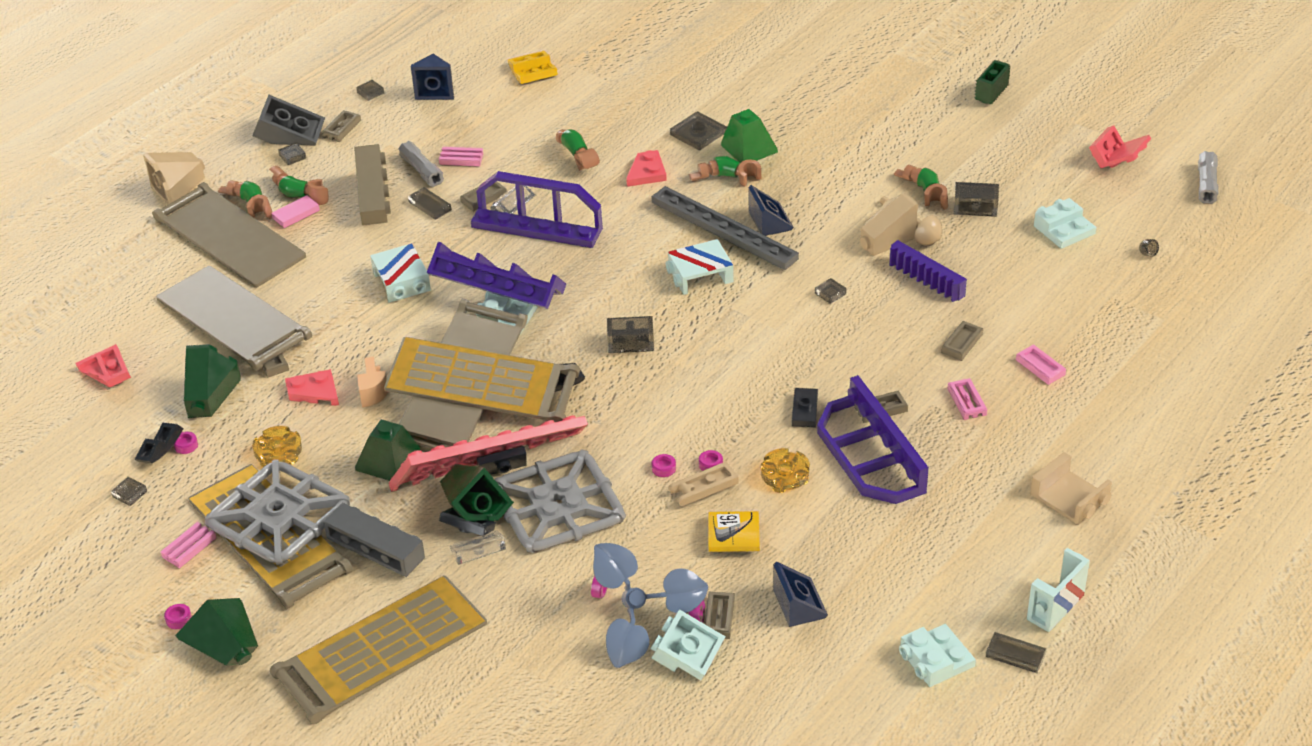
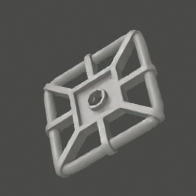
M582 449L578 452H572L545 462L540 460L535 462L533 466L495 478V481L507 494L528 499L531 504L520 509H515L511 506L504 513L506 522L511 524L520 543L526 548L527 552L534 553L535 551L544 550L573 539L575 541L581 540L582 536L622 523L626 517L623 506L611 488V481L604 476L595 459L587 450ZM576 462L566 477L551 481L546 472ZM586 464L597 483L579 488L576 480ZM537 474L543 483L533 488L511 484L512 482ZM603 493L613 510L588 504L586 498ZM556 500H562V503L558 504ZM537 515L540 524L533 536L529 538L520 520ZM586 515L601 519L580 527L574 522V519ZM565 523L569 529L568 531L543 539L550 527Z
M276 459L264 466L244 484H239L235 487L234 492L205 516V525L235 542V546L238 548L247 549L267 561L281 565L284 561L295 555L310 540L318 538L325 528L323 521L342 502L350 505V498L343 492L320 481L318 476L307 474L288 463L279 462V459ZM284 472L301 482L291 490L280 484V473ZM272 473L273 484L261 494L252 490ZM309 489H316L328 496L308 499L302 495ZM246 498L252 501L245 508L228 510L240 499ZM333 507L316 523L303 517L310 510ZM239 520H248L252 523L240 534L221 524ZM293 525L305 530L299 538L282 551L283 533ZM262 529L274 535V552L250 539Z

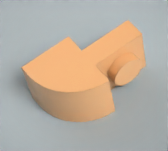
M374 357L365 358L366 373L357 375L362 407L379 403L388 393L384 389L387 380L386 372L381 371L380 365L375 366Z

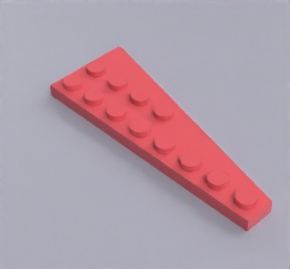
M572 415L559 422H554V420L546 421L538 427L528 425L516 432L506 430L494 437L484 435L468 443L467 440H462L446 448L444 445L432 448L429 452L414 451L408 454V457L388 484L391 492L397 491L401 484L410 481L412 485L420 484V481L428 478L430 475H433L435 479L446 475L455 464L477 466V458L526 445H528L529 449L545 443L546 439L552 442L580 434L588 423L585 416L576 418L575 415Z

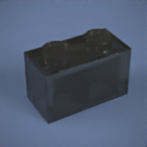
M955 183L954 215L997 217L999 184Z
M653 316L607 318L608 353L654 351Z

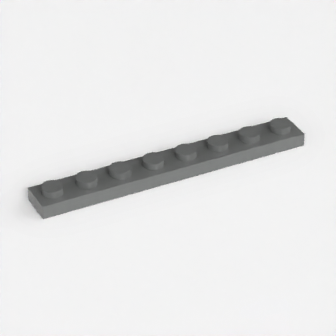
M664 186L651 196L653 204L783 270H786L799 260V252L667 186Z

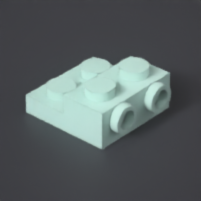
M1070 198L1066 200L1058 199L1052 206L1047 208L1041 206L1035 212L1034 227L1061 249L1096 234L1097 227L1083 217V208Z
M486 292L483 303L479 302L477 304L516 315L520 313L528 315L527 323L538 308V306ZM476 314L478 317L493 320L496 322L512 326L516 325L515 323Z
M679 609L674 618L669 616L661 630L666 632L663 637L658 635L653 643L651 650L655 652L652 659L674 672L679 667L702 680L725 636Z
M946 624L930 631L922 627L901 637L899 651L902 658L910 662L914 667L916 675L923 679L929 687L975 667L976 659Z

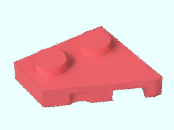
M658 150L638 153L626 178L627 187L667 181L666 172Z
M116 344L75 363L80 372L109 388L131 378Z
M331 369L285 378L290 401H307L318 404L319 400L331 401V405H339Z

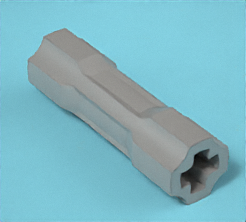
M407 141L400 145L398 148L399 155L421 174V178L428 185L435 187L443 182V172L435 164L431 163L413 142Z
M1204 151L1199 154V200L1203 204H1213L1217 201L1218 158L1214 152Z

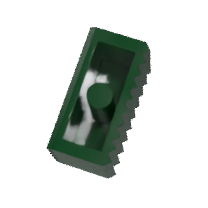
M998 60L991 62L976 79L975 100L985 104H993L997 100L998 96L1009 86L1010 64Z

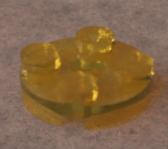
M287 426L267 428L262 431V436L258 439L256 436L253 440L254 456L262 467L276 459H279V462L294 464L298 461V455L302 451L299 433L297 431L295 433L290 431V428Z
M780 448L765 455L764 461L761 463V477L775 492L783 493L786 490L796 489L809 482L810 462L803 453L796 451L795 454L789 452L787 448ZM784 467L786 470H787V469H790V470H788V471H783V470H781V468Z

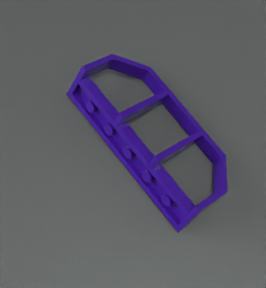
M498 171L483 182L476 191L478 209L471 219V228L588 248L594 247L603 229L601 204L580 184ZM496 181L515 184L518 215L488 210L486 207L485 190ZM524 186L552 190L554 221L526 216ZM560 192L575 194L594 212L595 228L562 222Z
M442 242L437 243L426 272L438 278L545 309L549 308L553 295H563L567 285L554 274H552L550 282L533 278L515 263H512L510 271L498 268L480 253H477L475 259L472 260L452 251Z
M860 376L851 377L850 387L847 390L848 396L827 403L817 424V434L862 496L898 504L927 494L929 467ZM856 404L861 415L867 418L871 426L832 438L825 428L831 414ZM879 435L884 446L892 452L891 454L852 466L840 448ZM895 464H901L906 471L907 477L913 480L916 485L899 491H892L865 484L860 476Z

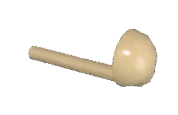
M883 196L880 199V203L883 205L889 198ZM929 215L922 221L917 218V229L914 235L917 243L930 245L942 238V223L936 215Z

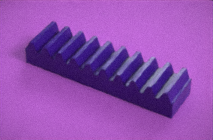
M899 240L891 244L889 266L896 265V270L903 269V274L910 273V278L917 277V282L923 281L924 286L930 285L931 290L937 289L938 294L944 293V297H951L952 302L959 301L965 297L967 284L965 277Z

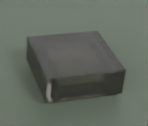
M374 80L356 87L357 93L368 101L384 94V87Z
M297 143L278 149L279 156L287 165L306 159L305 151Z
M832 278L815 287V294L829 304L840 299L847 292L846 287Z
M127 477L111 491L113 498L132 506L147 492L146 485Z

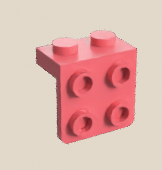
M1113 125L1107 127L1089 149L1100 168L1108 166L1113 168L1123 161L1129 163L1137 159L1138 153L1147 147L1151 137L1146 135L1123 142Z

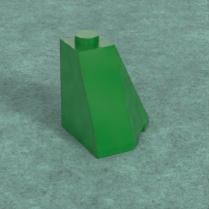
M747 109L731 116L722 138L721 146L738 162L741 163L750 159L758 161L778 153V149L762 120L753 111Z

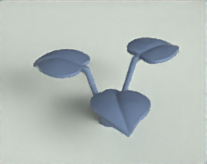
M600 543L594 546L593 572L596 580L603 587L610 589L618 588L625 582V591L622 594L621 600L623 605L628 608L630 623L625 619H616L610 624L606 633L608 656L614 667L620 668L640 659L649 647V636L646 629L640 625H634L636 621L634 609L641 608L645 604L646 599L666 597V607L669 611L677 613L680 609L685 613L690 612L704 600L708 591V584L688 569H674L664 578L663 588L665 592L645 594L640 588L630 587L628 577L633 576L638 570L637 560L633 553L617 544Z

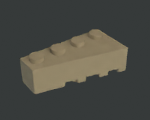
M379 144L356 146L354 151L362 225L387 223V214H391L390 202L386 201V197H389L388 184L385 185V181H388L387 170L383 168V165H386L385 152L380 151Z

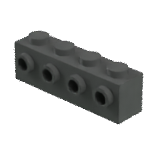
M342 502L323 521L327 539L402 576L407 577L425 558L423 542L420 538L410 535L396 526H391L375 516H370L360 511L357 507H351Z

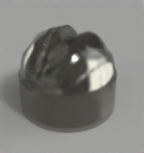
M1145 239L1140 243L1139 251L1144 256L1154 257L1159 251V244L1155 239Z

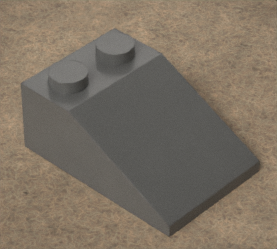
M268 94L252 136L270 144L315 146L325 117Z

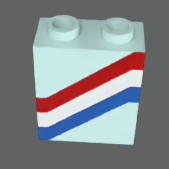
M718 239L668 251V261H666L667 272L673 275L674 284L680 288L683 295L688 294L687 280L719 273L725 284L734 282L733 264Z
M412 243L370 255L373 273L375 277H381L386 287L389 303L431 291L429 274L426 273L427 270Z
M1066 548L1064 550L1059 585L1054 588L1038 578L1031 584L1027 620L1050 632L1084 596L1090 560Z

